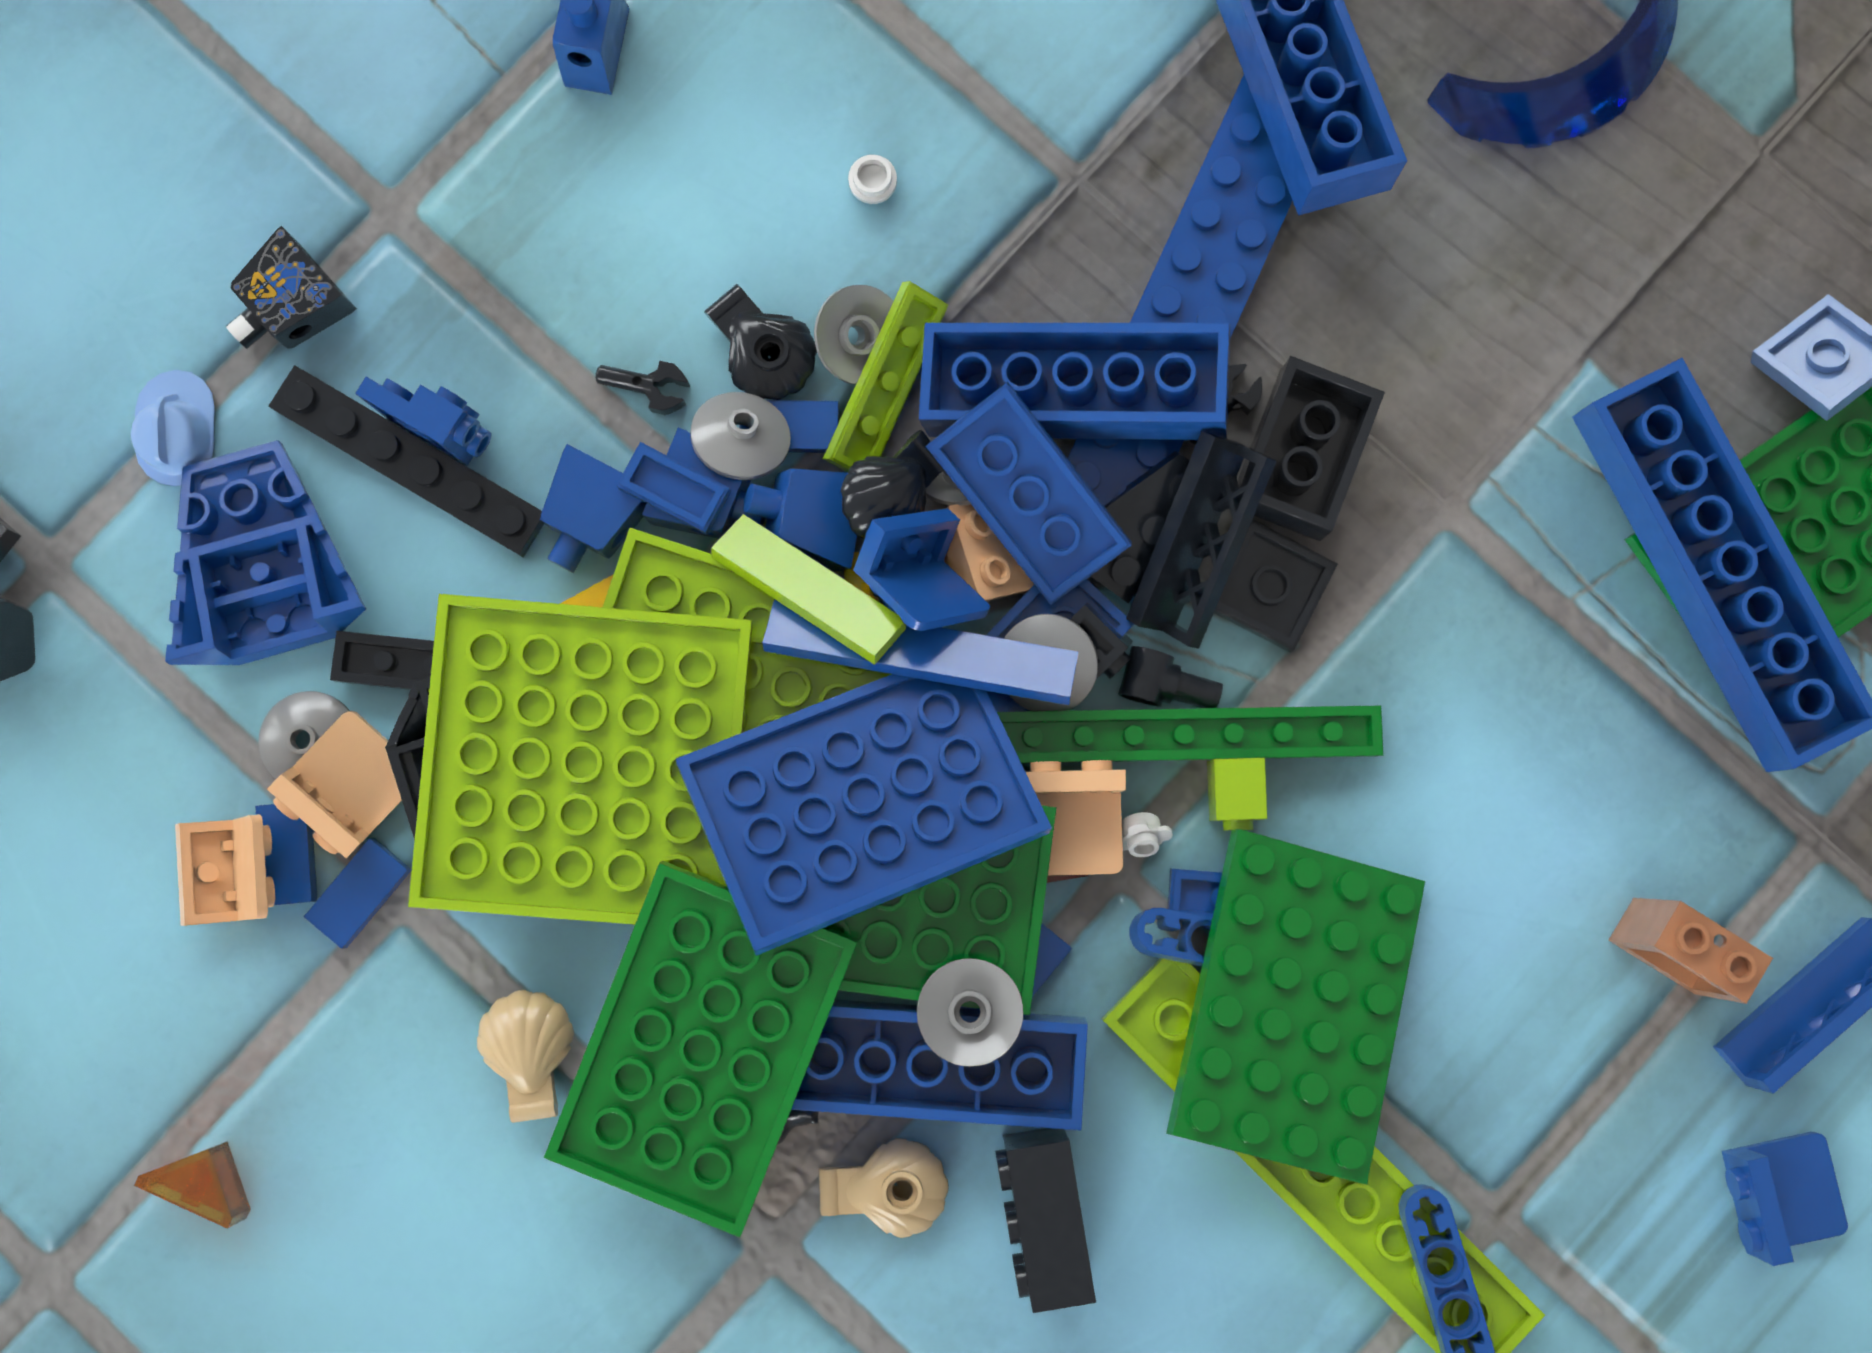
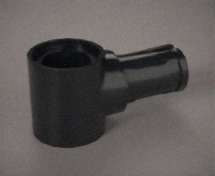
M1131 646L1129 653L1131 659L1126 664L1118 693L1119 696L1161 707L1162 702L1170 704L1172 700H1176L1201 708H1217L1222 695V683L1181 671L1180 665L1173 664L1174 657L1145 647Z

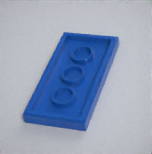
M1008 381L926 445L930 453L1050 605L1054 604L1132 546L1128 536Z

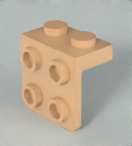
M956 504L947 507L960 519L944 562L985 601L989 602L1025 593L1034 585L971 504L961 506Z
M347 711L343 713L293 767L283 772L267 788L275 796L273 800L274 805L290 819L298 820L300 818L315 831L312 834L314 840L323 849L334 855L339 852L347 858L402 801L385 749L388 740L357 712Z
M1112 760L1082 761V771H1061V762L1059 761L1030 762V772H1026L1041 805L1057 807L1048 876L1119 873L1123 868L1121 792L1126 791V770H1113Z
M258 814L233 820L175 824L180 925L187 926L267 918L268 908L273 907L275 903V886L273 878L271 876L266 877L265 856H270L272 835L269 825H263L262 816Z

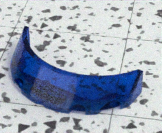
M1640 0L1627 23L1608 44L1587 60L1563 72L1522 82H1488L1447 73L1440 79L1427 102L1459 135L1478 142L1487 139L1507 144H1520L1525 148H1539L1550 146L1553 142L1577 136L1584 137L1619 117L1626 110L1628 103L1636 101L1651 84L1667 56L1673 39L1677 20L1678 0Z

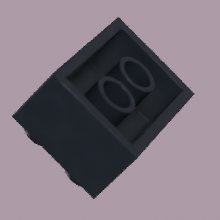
M1290 356L1279 371L1250 448L1277 460L1254 516L1321 541L1330 534L1335 526L1385 392ZM1245 459L1237 480L1239 489L1248 484L1256 465Z
M1043 1128L1003 1135L1005 1149L996 1150L995 1153L1002 1191L1012 1190L1013 1201L1003 1203L1010 1244L1020 1243L1022 1253L1012 1254L1019 1298H1030L1033 1313L1096 1303L1070 1140L1065 1130Z

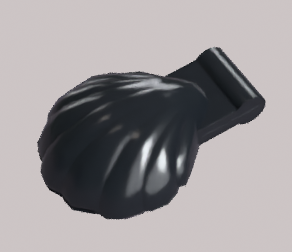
M738 284L734 285L704 311L711 322L730 342L728 371L732 373L731 378L737 388L763 399L780 400L788 394L799 392L805 386L807 378L814 371L815 355L817 353L815 341L805 323L794 320L792 316L763 313Z
M922 430L915 432L893 457L870 456L866 457L865 460L854 462L850 467L849 473L846 475L841 487L843 496L842 512L848 519L851 530L858 537L865 539L872 519L925 512L926 488L944 469L927 449L926 445L931 440Z

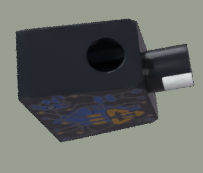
M280 226L231 282V290L244 303L247 309L227 324L226 328L246 349L267 332L287 349H290L350 315L357 308L301 244L286 229Z

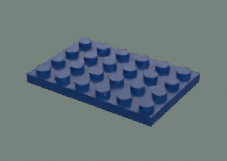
M891 674L676 758V764L756 956L1050 834L1052 829L996 709L985 690Z

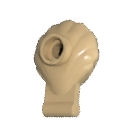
M518 990L507 997L497 999L489 1011L483 1014L479 1023V1035L477 1037V1049L480 1055L484 1057L483 1061L506 1080L509 1116L512 1123L558 1116V1101L553 1071L570 1051V1043L574 1036L573 1026L569 1022L568 1014L560 1003L555 1002L545 993Z
M895 1138L888 1144H882L878 1147L863 1166L819 1168L820 1214L822 1216L865 1214L886 1234L892 1233L899 1238L910 1237L913 1234L928 1230L932 1226L933 1221L944 1211L945 1198L949 1191L948 1179L944 1174L942 1162L930 1152L926 1145L915 1141H908L907 1139Z

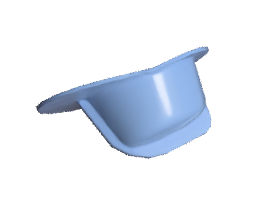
M181 370L160 373L148 381L139 393L130 436L138 464L147 476L160 484L180 486L183 466L212 459L215 405L213 393L203 379L192 372Z

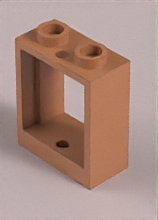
M1633 898L1609 938V941L1696 995L1747 1004L1773 960L1771 956L1684 902L1677 900ZM1718 934L1724 940L1720 947L1714 944V937Z

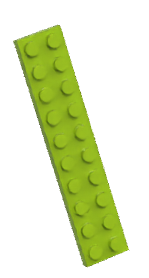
M1160 958L1101 1019L1175 1092L1200 973L1191 964ZM1375 1146L1367 1185L1234 1151L1436 1353H1441L1399 1214V1202L1402 1194L1406 1189L1414 1185ZM1424 1197L1419 1199L1420 1208L1413 1211V1216H1418L1425 1221L1430 1235H1446V1230L1439 1233L1433 1228L1430 1212L1437 1209V1207ZM1458 1229L1495 1353H1511L1543 1319L1545 1314ZM1420 1236L1419 1241L1423 1240L1428 1236ZM1438 1247L1431 1251L1427 1259V1267L1431 1274L1444 1275L1449 1272L1454 1262L1451 1250L1446 1247ZM1459 1298L1447 1302L1442 1312L1445 1324L1452 1327L1459 1326L1468 1319L1469 1306L1465 1300ZM1467 1339L1457 1340L1464 1347L1465 1353H1472Z

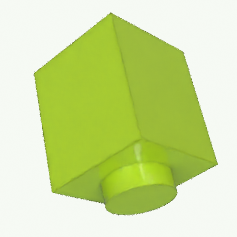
M1265 758L1213 759L1207 761L1209 821H1223V831L1235 829L1254 830L1253 820L1267 819Z

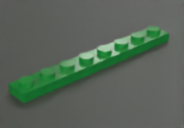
M1381 705L997 712L1021 764L1044 761L1077 763L1092 760L1128 762L1384 756Z

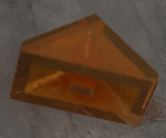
M228 1141L139 1175L134 1186L227 1229L245 1220L251 1210Z

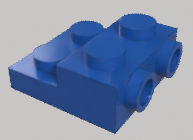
M365 377L355 393L385 418L467 466L473 457L481 456L490 443L492 433L480 425V422L477 420L480 414L467 406V402L442 386H440L437 393H434L420 384L415 394H412L388 378L383 385H380L372 379Z

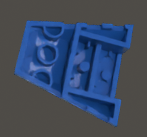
M279 440L183 466L177 529L181 532L180 552L175 553L173 572L178 577L176 600H171L169 621L173 623L172 644H167L166 663L169 665L246 664L336 638V631H344L366 610L295 467Z

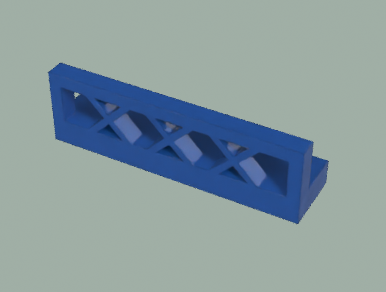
M1861 917L1713 1046L1746 1086L1774 1094L1872 1008V918Z

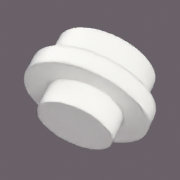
M880 155L863 156L856 160L850 168L848 175L849 187L853 195L864 203L878 204L884 202L891 197L896 189V170L888 159Z

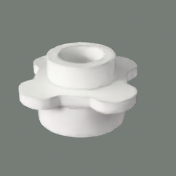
M1135 813L1122 820L1123 851L1129 850L1130 854L1135 857H1148L1156 854L1159 850V845L1163 841L1170 840L1173 836L1172 829L1169 826H1161L1160 819L1152 813Z

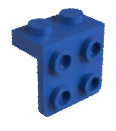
M948 508L872 519L853 569L870 586L871 591L881 597L901 617L904 624L918 631L982 619L987 616L990 609L989 603L944 562L960 519Z
M1807 1132L1721 1151L1726 1168V1183L1733 1197L1739 1221L1738 1232L1746 1253L1772 1266L1791 1263L1794 1260L1790 1246L1840 1236L1847 1231L1848 1223L1828 1143L1822 1134Z

